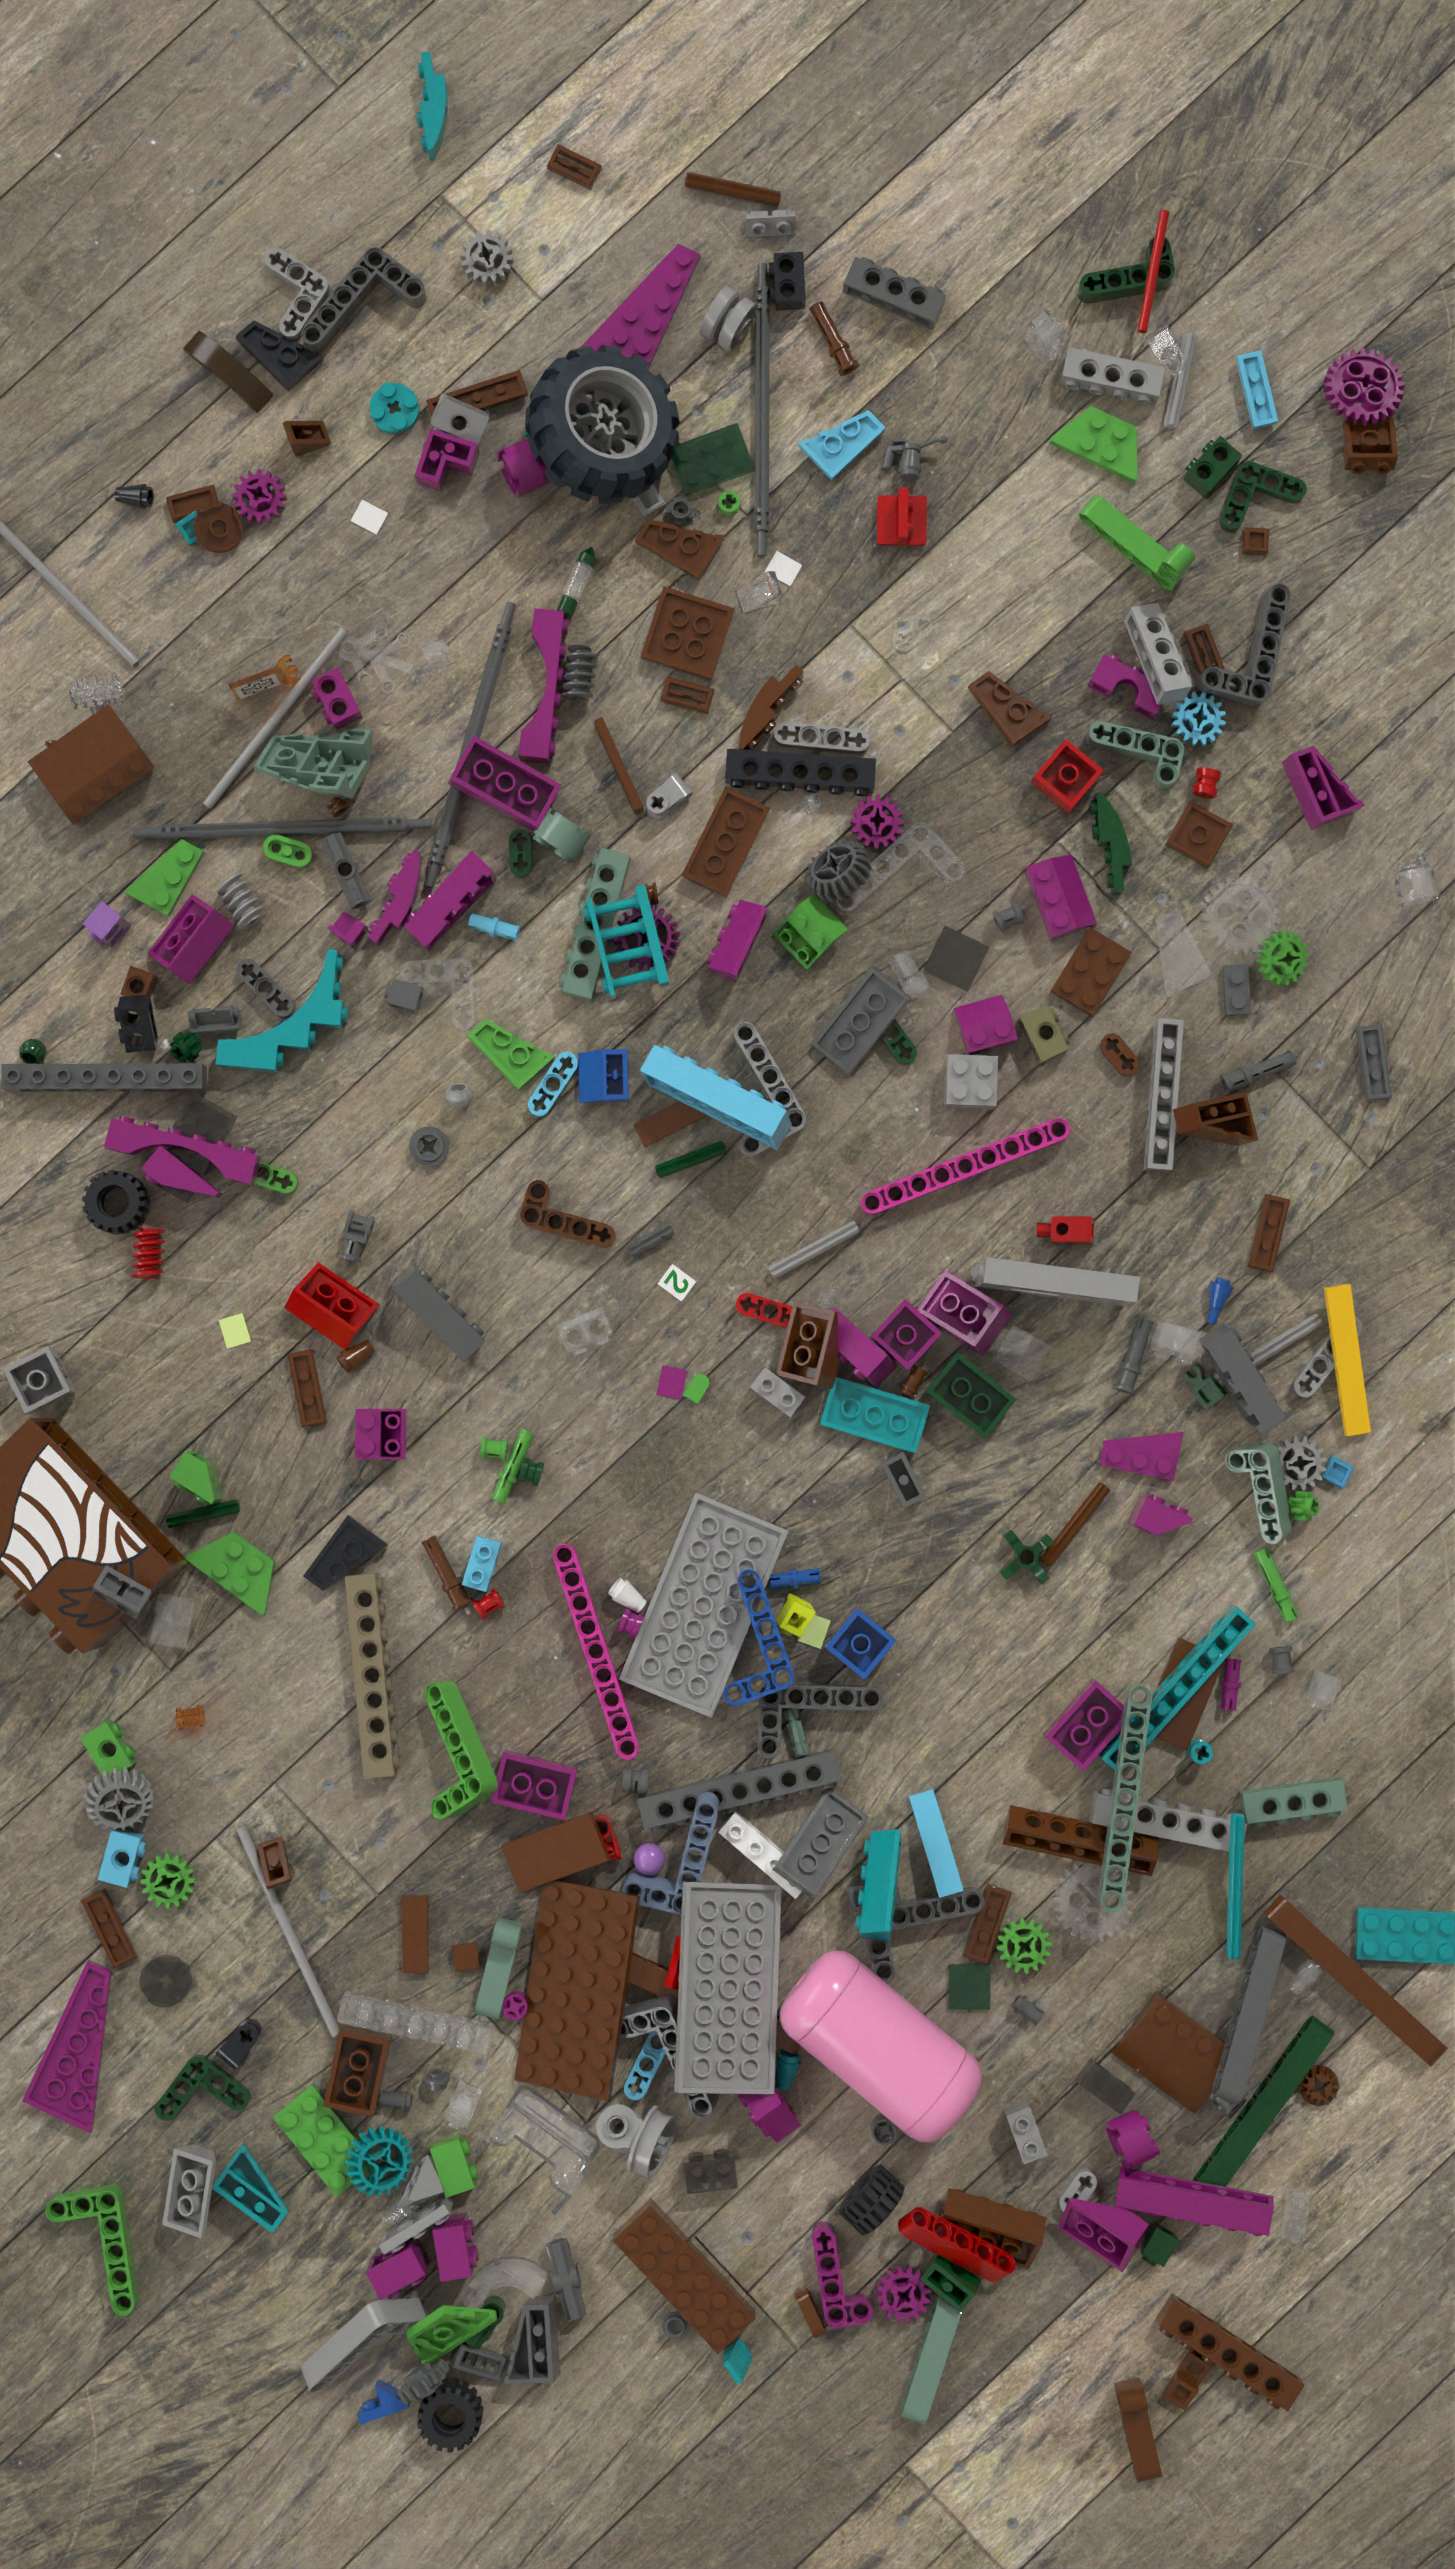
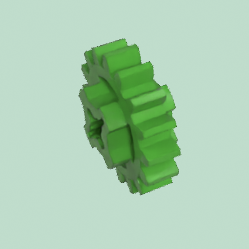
M1279 930L1277 935L1270 933V941L1262 940L1261 942L1264 949L1257 950L1259 954H1262L1261 958L1256 960L1257 963H1262L1258 971L1266 973L1264 979L1271 981L1273 984L1289 985V981L1297 982L1296 975L1303 976L1305 973L1302 967L1309 966L1305 962V958L1309 957L1310 953L1304 952L1308 945L1300 943L1302 937L1295 935V932Z
M167 1852L164 1859L161 1854H158L156 1862L153 1860L147 1862L150 1869L144 1868L142 1870V1873L146 1875L145 1878L140 1880V1883L146 1884V1888L142 1890V1893L149 1892L148 1901L156 1899V1907L165 1903L166 1909H169L172 1906V1902L178 1907L181 1905V1899L187 1901L190 1898L187 1892L195 1890L190 1885L197 1881L196 1877H191L190 1875L195 1868L187 1867L189 1859L183 1862L180 1861L181 1854L179 1853L172 1858L171 1852ZM170 1864L177 1866L180 1870L171 1868ZM157 1868L158 1876L157 1879L153 1882V1874ZM177 1876V1878H176L175 1880H173V1882H172L171 1884H170V1883H166V1884H165V1883H162V1884H159V1883H161V1882L163 1881V1879H165L166 1877H167V1878H171V1877L174 1878V1877ZM182 1879H185L184 1887L182 1891L179 1892L180 1881ZM157 1891H162L166 1893L167 1896H163L159 1894Z
M1020 1917L1017 1924L1011 1919V1927L1008 1928L1003 1925L1002 1929L1005 1934H998L997 1936L1002 1943L997 1944L996 1948L997 1950H1003L999 1958L1001 1960L1007 1958L1005 1966L1009 1968L1013 1964L1016 1973H1018L1020 1968H1023L1025 1974H1028L1029 1967H1033L1035 1971H1038L1037 1964L1039 1962L1043 1965L1046 1964L1043 1958L1044 1955H1051L1050 1951L1046 1949V1947L1052 1945L1050 1940H1045L1049 1936L1048 1931L1041 1932L1043 1928L1041 1923L1034 1926L1033 1918H1030L1028 1923H1025L1023 1917ZM1019 1929H1028L1026 1933L1016 1932ZM1038 1936L1040 1938L1041 1943L1039 1951L1035 1948V1942L1038 1940ZM1009 1939L1013 1942V1948L1010 1951V1954L1008 1953L1007 1943ZM1019 1942H1027L1029 1948L1027 1950L1025 1948L1020 1950ZM1022 1958H1031L1029 1961H1020Z

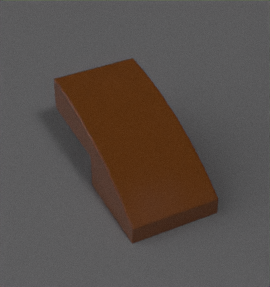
M1195 2350L1193 2353L1187 2352L1163 2393L1164 2398L1183 2410H1186L1199 2392L1198 2386L1212 2368L1211 2365L1201 2358L1203 2355Z

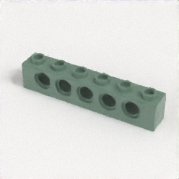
M602 847L599 854L595 853L592 862V868H595L593 878L588 877L585 891L589 892L587 899H592L593 907L597 906L594 903V899L598 895H604L608 898L606 904L620 901L631 861L629 854ZM605 871H610L614 874V878L610 882H604L600 879L601 874ZM582 901L579 910L582 920L580 925H576L574 928L572 939L576 940L574 949H569L566 963L569 964L567 973L562 974L559 987L563 988V995L593 1002L603 964L595 932L587 927L589 921H586L583 907L588 906L587 901ZM617 912L596 917V919L601 921L599 931L613 928ZM609 939L602 941L605 954ZM584 943H592L595 946L594 951L590 954H584L581 951ZM580 966L588 969V974L584 978H578L574 975L575 970Z

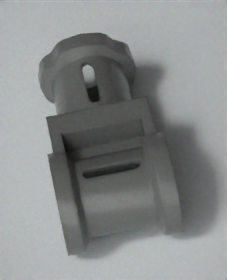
M350 1210L343 1236L346 1239L343 1253L339 1254V1258L361 1263L359 1257L363 1244L367 1245L368 1239L371 1236L375 1223L374 1216L368 1218L357 1215L355 1211ZM355 1222L364 1224L365 1226L355 1224Z

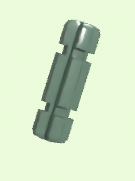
M798 1708L785 1709L783 1713L785 1720L789 1722L787 1723L791 1743L795 1744L793 1747L796 1757L809 1754L807 1743H804L806 1737L801 1720L798 1721V1717H800Z

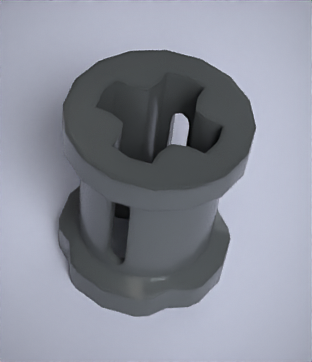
M1013 903L1010 908L1000 912H992L993 919L1000 933L1004 932L1005 928L1024 923L1017 903Z
M1292 1646L1269 1648L1273 1655L1274 1668L1271 1670L1272 1674L1295 1672L1291 1665L1290 1652L1292 1651Z

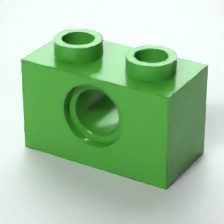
M112 1720L103 1723L80 1737L102 1775L104 1770L111 1773L115 1767L117 1771H121L124 1766L127 1769L137 1763L134 1749L130 1744L126 1745L121 1737L124 1735L121 1727L116 1722L113 1723ZM107 1742L115 1745V1755H109L106 1752L105 1746Z

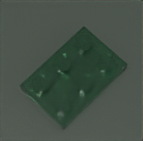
M738 423L678 444L676 453L671 459L685 496L755 471Z

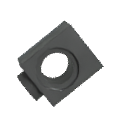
M393 979L392 984H387L384 998L387 999L386 1003L391 1007L418 1014L424 988Z

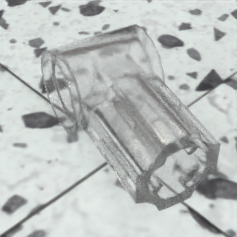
M908 950L902 951L888 959L900 982V988L912 997L908 1003L931 992L925 976L917 969Z

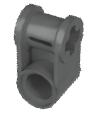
M1213 2093L1209 2097L1215 2106L1230 2119L1247 2101L1244 2096L1239 2104L1214 2096Z

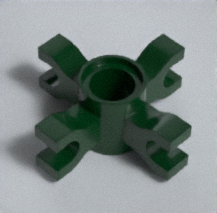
M1012 1530L1003 1535L1015 1551L1014 1560L999 1570L1004 1579L1010 1578L1020 1568L1029 1569L1041 1584L1050 1578L1037 1563L1039 1560L1038 1554L1054 1543L1048 1534L1043 1535L1031 1546L1023 1545ZM1024 1550H1030L1033 1555L1031 1562L1028 1564H1023L1020 1561V1554Z

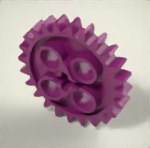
M1364 348L1361 349L1360 354H1357L1354 349L1351 350L1349 356L1346 353H1342L1340 360L1334 359L1333 365L1329 366L1324 378L1323 392H1327L1325 401H1331L1329 409L1337 408L1335 416L1343 413L1345 415L1344 422L1348 421L1349 418H1353V425H1356L1358 420H1362L1364 426L1367 425L1368 420H1371L1374 425L1377 424L1379 418L1382 421H1386L1387 416H1393L1395 409L1399 408L1405 393L1403 391L1405 382H1401L1403 373H1397L1399 365L1391 366L1392 358L1386 361L1383 360V352L1378 357L1375 356L1374 349L1369 354H1366Z

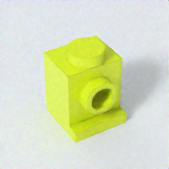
M789 1593L787 1596L788 1600L775 1620L779 1625L778 1629L788 1636L794 1634L801 1638L816 1612L810 1603Z

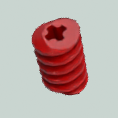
M137 1228L140 1231L134 1233L133 1237L140 1241L133 1243L132 1247L140 1251L133 1253L132 1257L139 1261L133 1263L132 1267L139 1271L132 1273L131 1277L136 1279H159L156 1276L164 1273V1270L157 1268V1265L164 1263V1260L158 1258L157 1255L165 1253V1250L158 1248V1245L165 1243V1240L158 1238V1235L165 1233V1230Z

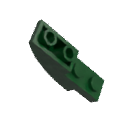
M1098 792L1095 794L1094 800H1090V813L1095 815L1096 825H1092L1093 840H1097V847L1107 846L1108 848L1104 849V862L1109 864V873H1106V887L1111 888V895H1119L1124 891L1123 869H1129L1132 866L1131 851L1124 827L1116 811L1103 793Z

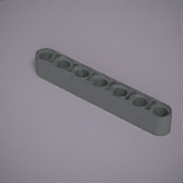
M1260 1926L1257 1929L1212 2089L1214 2096L1235 2104L1241 2102L1246 2090L1286 1943L1285 1934L1264 1926Z

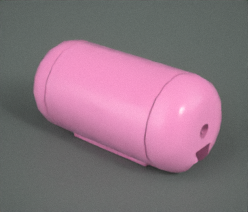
M832 1950L823 1953L817 1958L792 1987L781 2006L780 2022L788 2036L906 2135L916 2141L930 2143L944 2137L963 2117L981 2088L982 2071L980 2064L974 2056L857 1958L845 1951Z

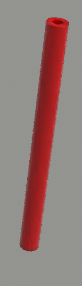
M1160 210L1137 330V332L1142 334L1147 333L1170 213L1167 210Z

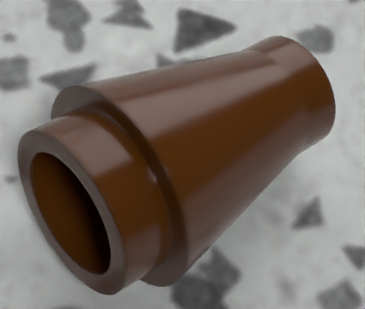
M366 1339L347 1350L341 1351V1355L336 1358L343 1369L349 1374L351 1371L355 1372L375 1352V1349Z

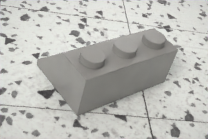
M195 2144L174 2148L163 2218L164 2226L198 2238H205L216 2164L213 2150Z

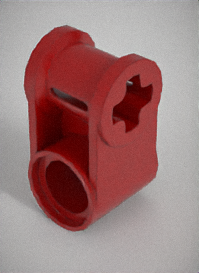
M606 1814L595 1815L596 1822L602 1821L608 1826V1829L601 1833L610 1858L622 1860L619 1842L615 1835L611 1818Z

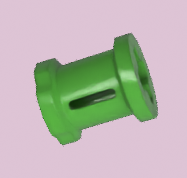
M483 1437L480 1458H500L501 1461L505 1462L508 1452V1439L498 1441Z

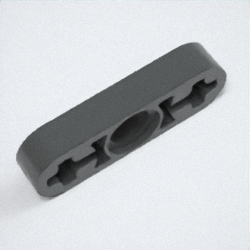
M242 960L237 966V974L240 979L278 1017L288 1018L292 1016L295 1012V1003L292 998L254 960ZM246 965L248 967L254 966L252 971L258 977H260L261 974H263L264 976L259 978L255 982V980L250 975H246L245 977L243 976L245 974V970L243 968ZM263 982H270L273 985L271 994L262 995L260 993L259 987ZM278 991L281 994L277 997L282 1002L289 1001L287 1004L289 1009L286 1012L284 1010L278 1012L280 1006L274 1000L271 1004L268 1002L276 997Z

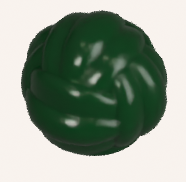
M28 1039L21 1044L19 1055L22 1061L27 1064H39L45 1059L47 1050L41 1041Z

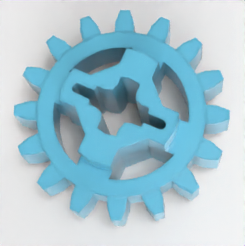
M1192 692L1190 699L1186 696L1185 700H1182L1183 704L1177 702L1175 705L1177 711L1171 714V717L1176 719V721L1172 722L1171 727H1178L1175 736L1183 735L1182 743L1191 740V747H1194L1197 742H1200L1201 747H1204L1206 740L1213 743L1215 741L1214 735H1221L1222 730L1218 727L1225 726L1226 722L1220 720V718L1224 717L1226 712L1218 710L1222 705L1221 702L1213 703L1215 696L1212 695L1207 699L1205 692H1202L1200 697H1197V694ZM1196 704L1193 710L1184 711L1187 707ZM1206 707H1208L1213 714H1210ZM1200 711L1199 716L1202 722L1197 728L1198 723L1195 716ZM1184 724L1187 725L1190 732L1185 728ZM1212 728L1208 733L1201 735L1203 729Z

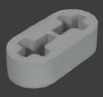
M1087 2168L1077 2170L1060 2193L1058 2202L1063 2212L1067 2205L1065 2202L1066 2197L1070 2199L1077 2193L1075 2199L1087 2201L1097 2186V2179L1091 2170ZM1081 2176L1083 2178L1090 2176L1091 2184L1089 2186L1084 2184L1079 2190L1078 2188L1081 2186L1079 2178Z

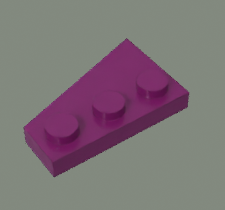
M1184 1432L1105 1440L1099 1465L1174 1481Z

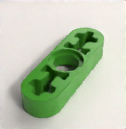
M260 1162L259 1169L267 1168L270 1176L264 1182H260L256 1178V1185L284 1194H291L296 1191L299 1182L295 1174ZM275 1171L279 1172L277 1174L279 1178L286 1179L287 1176H290V1181L293 1182V1185L283 1189V1184L274 1181Z

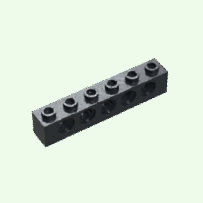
M727 749L725 783L730 784L732 788H744L745 785H755V789L768 790L770 786L779 787V790L787 792L794 791V788L804 789V792L819 793V790H829V794L833 795L854 792L855 796L865 797L869 793L874 792L876 759ZM748 765H753L758 771L754 775H747L744 772V768ZM772 767H779L783 773L779 777H773L768 771ZM798 768H802L807 772V776L803 779H798L794 776L793 772ZM822 770H827L832 774V777L829 780H822L819 778L818 773ZM846 772H853L857 779L853 782H847L844 780L843 775Z

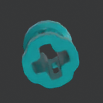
M1200 1739L1193 1740L1187 1750L1190 1759L1202 1765L1211 1761L1213 1750L1208 1743ZM1202 1747L1206 1752L1198 1757L1195 1750Z

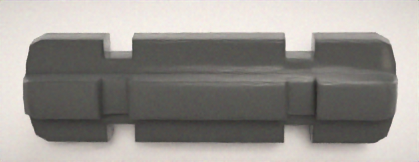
M665 1224L659 1227L660 1230H654L640 1238L639 1242L636 1243L635 1241L628 1245L627 1249L631 1256L636 1257L642 1254L641 1251H647L663 1242L662 1239L672 1237L674 1231L670 1224Z

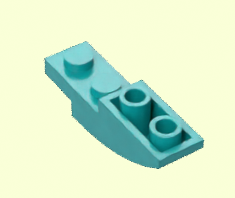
M429 51L420 53L422 63H417L420 79L425 78L426 86L422 87L424 101L419 102L421 112H416L419 128L424 127L425 136H420L423 152L428 151L430 160H434L445 135L448 117V94L444 73L434 74Z

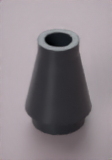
M146 484L116 487L115 500L145 509L152 506L154 492L152 487H148Z

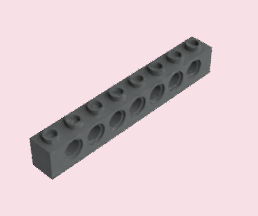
M202 1063L1 1064V1089L7 1092H207V1067Z
M832 1748L638 1796L637 1801L644 1829L650 1828L651 1832L665 1829V1824L675 1822V1826L690 1822L689 1818L693 1817L694 1809L690 1810L684 1806L683 1802L687 1797H694L697 1800L698 1796L702 1793L719 1791L723 1798L719 1802L718 1811L724 1810V1813L738 1811V1806L748 1804L749 1807H755L764 1804L763 1800L773 1798V1801H779L788 1798L787 1794L797 1792L798 1795L812 1792L813 1787L821 1785L822 1789L837 1786L836 1782L841 1781ZM815 1766L820 1769L818 1778L810 1779L806 1776V1771L809 1767ZM790 1772L796 1776V1781L792 1785H785L782 1782L781 1778L785 1773ZM768 1779L772 1784L771 1788L768 1791L759 1790L757 1787L759 1780ZM736 1785H743L746 1787L747 1793L743 1797H736L732 1792L733 1788ZM663 1803L671 1804L674 1810L673 1813L668 1816L662 1815L659 1811L660 1805ZM705 1804L701 1806L706 1811L713 1809L710 1805Z

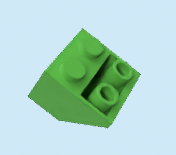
M813 894L794 909L773 935L808 970L838 942L848 929Z
M185 1451L169 1476L174 1480L173 1485L184 1492L187 1490L192 1491L196 1494L194 1498L204 1505L220 1503L223 1497L216 1465L195 1451Z

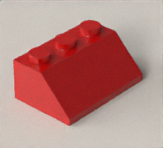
M318 1262L293 1289L284 1308L335 1344L347 1350L359 1336L380 1304Z

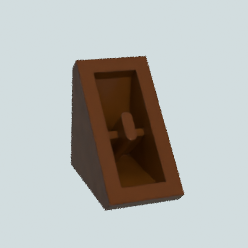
M323 421L283 422L295 457L331 444Z

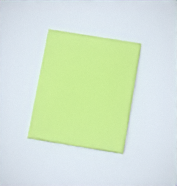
M243 1313L219 1320L227 1349L251 1342Z
M814 1615L801 1638L798 1637L797 1641L821 1649L831 1621Z

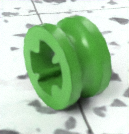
M725 491L718 499L719 509L723 514L732 516L740 510V498L734 491ZM727 498H732V502L736 501L730 509L727 508V505L723 506V503L727 502Z

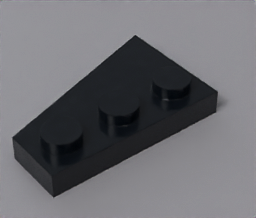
M347 1515L303 1577L324 1591L389 1544L353 1517Z

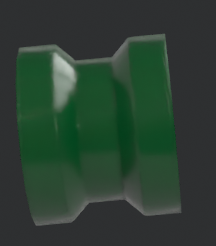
M525 1457L518 1481H529L533 1486L538 1487L545 1463H535L530 1458Z

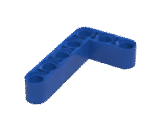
M751 1569L740 1573L738 1585L768 1670L726 1686L723 1693L724 1699L729 1705L733 1706L786 1689L794 1682V1673L761 1578L756 1571ZM747 1574H753L757 1579L756 1585L752 1588H746L742 1584V1579ZM755 1598H761L765 1602V1608L761 1612H754L750 1606L751 1601ZM770 1622L773 1625L774 1630L770 1636L765 1637L760 1634L759 1626L761 1623ZM771 1646H778L782 1650L780 1659L773 1661L768 1658L767 1651ZM780 1670H786L790 1674V1681L786 1685H781L776 1681V1674ZM757 1678H761L766 1682V1689L762 1693H756L752 1689V1682ZM732 1687H738L742 1691V1698L737 1702L731 1701L728 1697V1691Z

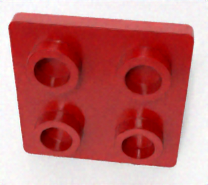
M898 488L897 495H879L877 497V545L925 546L927 542V497L909 496V488Z

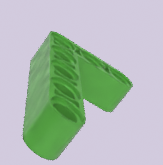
M1095 494L1078 514L1087 526L1168 591H1172L1180 582L1195 559L1194 553L1182 543H1178L1169 553L1099 495Z
M449 1680L430 1683L425 1689L426 1701L460 1779L458 1783L432 1800L431 1812L436 1819L440 1820L463 1814L492 1795L498 1787L497 1778L459 1689L453 1681Z
M105 2185L56 2194L46 2206L45 2213L49 2220L63 2222L98 2216L111 2307L119 2316L129 2315L139 2301V2292L122 2189L117 2185ZM104 2195H112L115 2198V2204L107 2203ZM79 2199H87L90 2203V2208H83L79 2203ZM54 2203H61L65 2208V2212H58L54 2207ZM108 2220L117 2221L119 2229H112L108 2224ZM112 2246H120L123 2250V2254H115L112 2250ZM116 2271H123L127 2276V2280H120L116 2275ZM120 2297H128L130 2299L131 2305H123L120 2301Z

